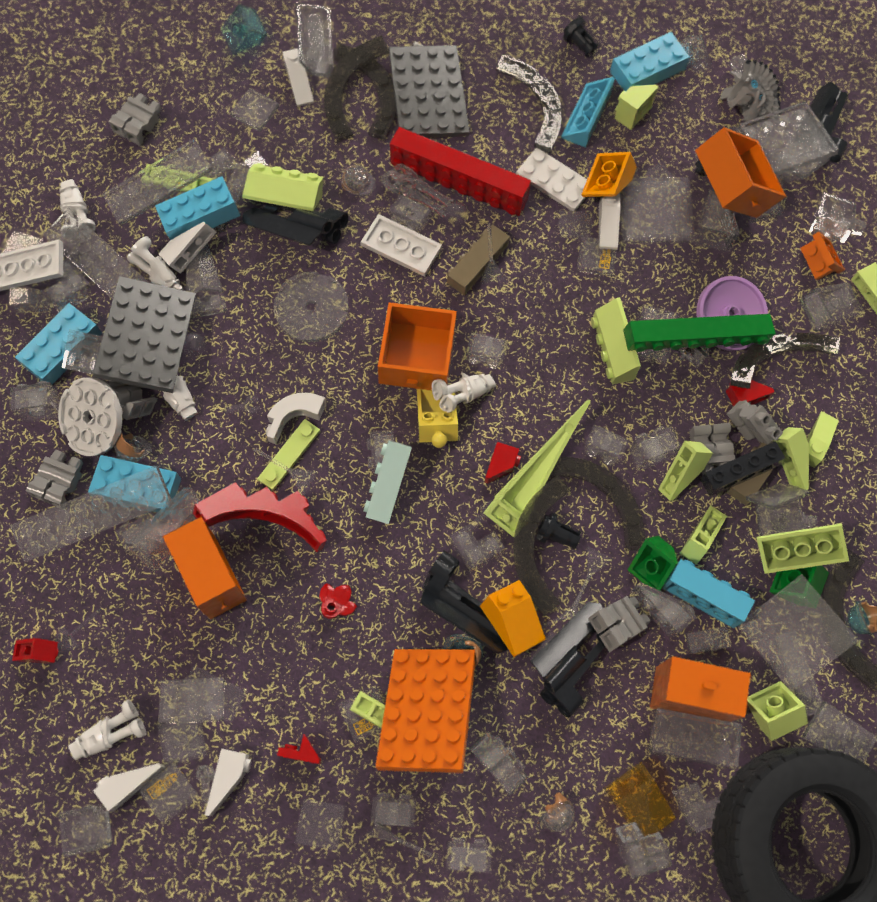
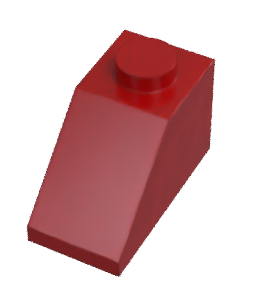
M748 378L742 381L740 379L732 381L726 390L733 407L739 401L744 400L751 405L769 399L775 392L773 388Z
M497 442L484 483H491L513 472L514 466L518 467L521 456L518 455L519 448Z
M38 638L16 640L12 661L44 664L55 663V659L58 656V642Z

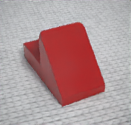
M303 734L300 751L297 750L298 746L285 744L284 748H278L277 756L321 764L320 757L305 734Z

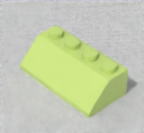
M256 163L248 170L242 198L314 211L322 198L323 177L315 173H300L298 170L289 171L278 166L268 167L262 163Z
M619 297L596 309L591 318L592 327L596 328L597 344L601 345L602 361L606 362L607 365L606 375L608 379H611L612 385L634 380L641 367L637 352L635 350L628 351L623 329L628 322Z
M842 523L757 537L765 574L849 561Z

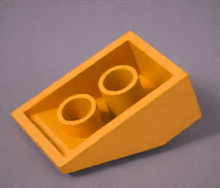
M631 152L598 153L582 191V197L617 196L632 181L637 168Z
M520 580L488 595L480 605L513 657L546 640L532 598Z

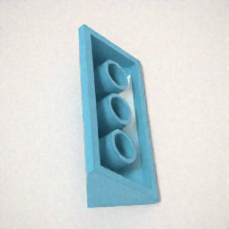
M614 77L586 84L561 135L562 139L583 147L587 146L611 95Z

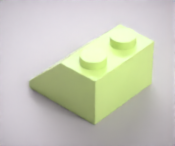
M631 86L626 92L623 91L618 98L619 104L615 109L616 115L614 119L632 130L652 108L658 86Z
M781 681L748 696L747 704L760 729L771 741L808 724L805 705Z

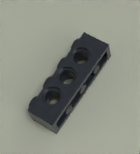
M776 441L705 472L701 482L711 497L780 466L785 456Z

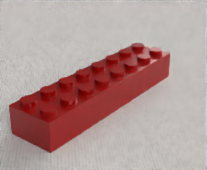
M401 127L398 128L390 142L391 164L396 168L406 169L413 175L418 174L425 177L428 181L440 183L445 188L455 189L462 195L472 196L477 201L489 203L492 207L506 210L511 215H521L529 197L530 179Z

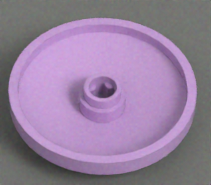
M726 276L711 282L702 291L698 299L696 314L697 317L768 314V309L762 293L753 283L742 277ZM755 343L745 346L734 344L728 347L716 345V347L727 351H738L748 348Z

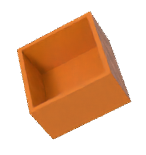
M723 127L695 150L722 208L757 218L786 197L758 140Z
M389 302L378 361L379 384L431 391L432 382L436 379H442L448 384L457 311Z
M202 517L163 536L196 606L210 620L247 601L214 533Z
M672 656L656 667L650 708L722 724L744 718L746 716L751 673Z

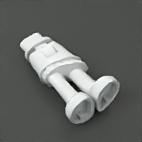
M72 179L61 182L59 190L61 212L65 213L67 224L61 228L62 237L75 240L81 238L80 232L84 236L91 235L95 231L96 226L86 216L88 209L79 191V187L75 185ZM74 214H77V215H78V219H79L78 226H79V229H78V227H77V223H76Z
M149 237L141 238L132 246V252L127 255L128 262L146 272L150 276L151 283L180 290L184 289L179 284L180 280L176 279V275L167 266L166 262L160 256L155 258L148 249L151 246Z
M490 374L464 376L458 382L447 385L442 379H436L432 382V393L436 401L440 400L439 407L441 410L450 413L455 410L457 404L461 402L466 404L490 392L491 388L496 386V383ZM458 391L461 392L460 394H457V395H454V396L451 395V394L456 393V392H458Z
M177 375L173 393L163 391V397L177 411V414L181 415L186 421L198 412L195 409L196 404L193 402L191 393L186 386V381L183 380V376Z
M129 699L122 703L121 713L111 719L106 716L103 721L100 720L80 737H77L75 742L68 745L75 760L81 757L87 758L89 755L109 750L115 742L132 734L136 737L145 736L146 729L140 718L111 733L113 728L139 716L134 704Z

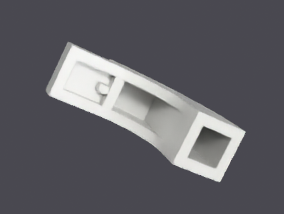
M296 393L277 402L267 415L269 422L272 423L266 429L268 441L277 444L285 424L294 417L307 416L320 420L326 406L325 397L312 393Z

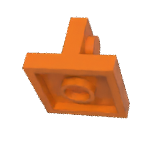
M817 232L812 235L814 241L800 248L816 280L834 271L838 274L845 271L830 239L822 233Z

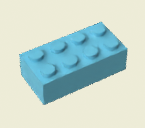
M669 32L614 58L610 72L623 91L626 92L631 86L654 85L685 70L690 56L673 33Z
M223 176L155 205L170 240L202 222L214 228L241 216Z
M68 303L15 358L23 367L50 387L93 344L102 332L92 320Z
M100 455L88 492L96 499L170 515L181 477L174 471Z
M682 559L678 561V565L663 587L664 590L733 629L745 622L755 602L748 593L735 590L730 583L724 580L719 581L709 571H701L691 561H683Z

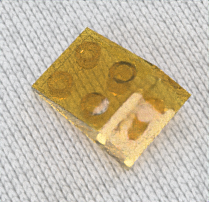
M642 762L636 763L603 787L641 844L676 819L655 780Z

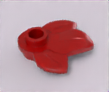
M327 583L321 588L319 599L322 602L321 613L324 617L334 619L339 615L348 616L355 611L357 605L349 601L352 593L349 585H341L334 589ZM333 606L335 609L329 610L327 607Z

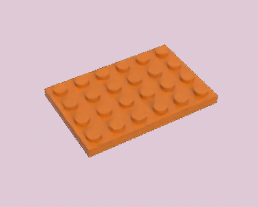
M394 650L375 766L377 770L463 773L476 662L475 650Z

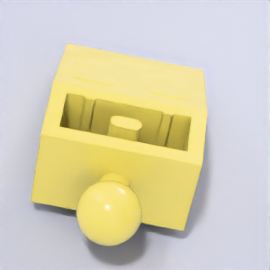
M417 389L419 443L432 442L433 446L442 448L446 445L447 441H458L457 407L450 413L444 412L439 407L440 400L436 401L431 390Z

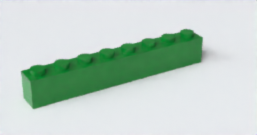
M770 314L629 321L623 329L628 351L635 350L636 352H642L647 349L659 351L664 348L677 350L682 347L694 349L699 346L711 348L716 345L728 347L734 344L745 346L751 343L762 345L768 343L776 334Z

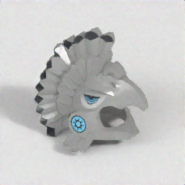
M747 59L743 63V73L730 72L734 76L736 83L732 87L724 88L720 99H727L730 109L735 105L739 106L743 110L742 115L744 118L741 120L744 122H751L756 117H762L763 115H768L773 122L778 121V115L781 113L780 101L777 99L780 96L778 92L781 89L778 87L779 81L776 80L773 69H769L768 65H764L763 62H757V60L750 61Z

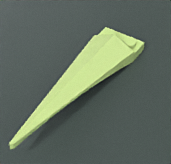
M587 400L495 495L494 500L484 511L483 514L515 538L527 523L553 468L591 400Z

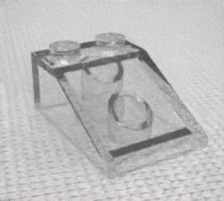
M849 282L814 288L799 299L802 309L810 320V324L815 332L827 330L866 314Z
M639 582L630 591L669 639L676 636L697 618L694 615V609L689 604H685L683 601L642 582Z

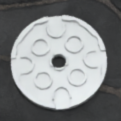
M93 377L79 378L73 381L70 388L65 389L62 394L58 410L59 426L62 434H65L69 441L68 445L75 452L84 456L101 455L108 452L115 445L121 434L123 410L116 393L106 382ZM89 413L91 414V417H93V419L91 420L88 417Z

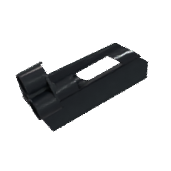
M833 82L820 87L789 143L790 145L804 146L812 155V163L818 166H824L827 161L839 162L848 145L845 140L832 137V133L849 96L845 91L842 92ZM836 101H837L838 104H837L836 108L834 109L832 115H829L830 112H831V110H832V108H833V106H834V104H835Z
M267 203L262 209L251 208L243 212V224L308 246L317 238L337 244L341 237L340 229L345 228L349 220L348 213L334 208H329L322 213ZM280 208L293 212L288 218L274 214Z
M444 550L428 572L429 574L422 587L423 593L420 603L495 653L506 652L508 648L491 622L481 615H485L480 607L482 603L450 580L460 562L459 559ZM468 605L477 610L478 612H480L481 614L477 613L476 611L468 607Z
M587 602L531 660V664L543 678L544 689L540 692L541 697L549 705H556L560 713L567 718H571L584 703V699L574 688V685L605 647L599 636L605 633L607 629L597 634L588 620L591 615L602 609V604ZM596 632L598 644L585 657L582 656L578 650Z

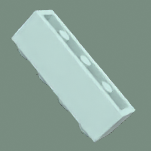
M391 440L388 441V444H383L381 455H384L382 463H377L375 474H378L376 482L372 481L369 493L373 494L370 501L366 500L363 510L367 512L366 518L389 524L411 452V446Z

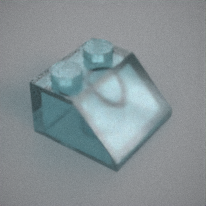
M241 4L236 7L221 27L234 55L259 46L268 35L256 10Z

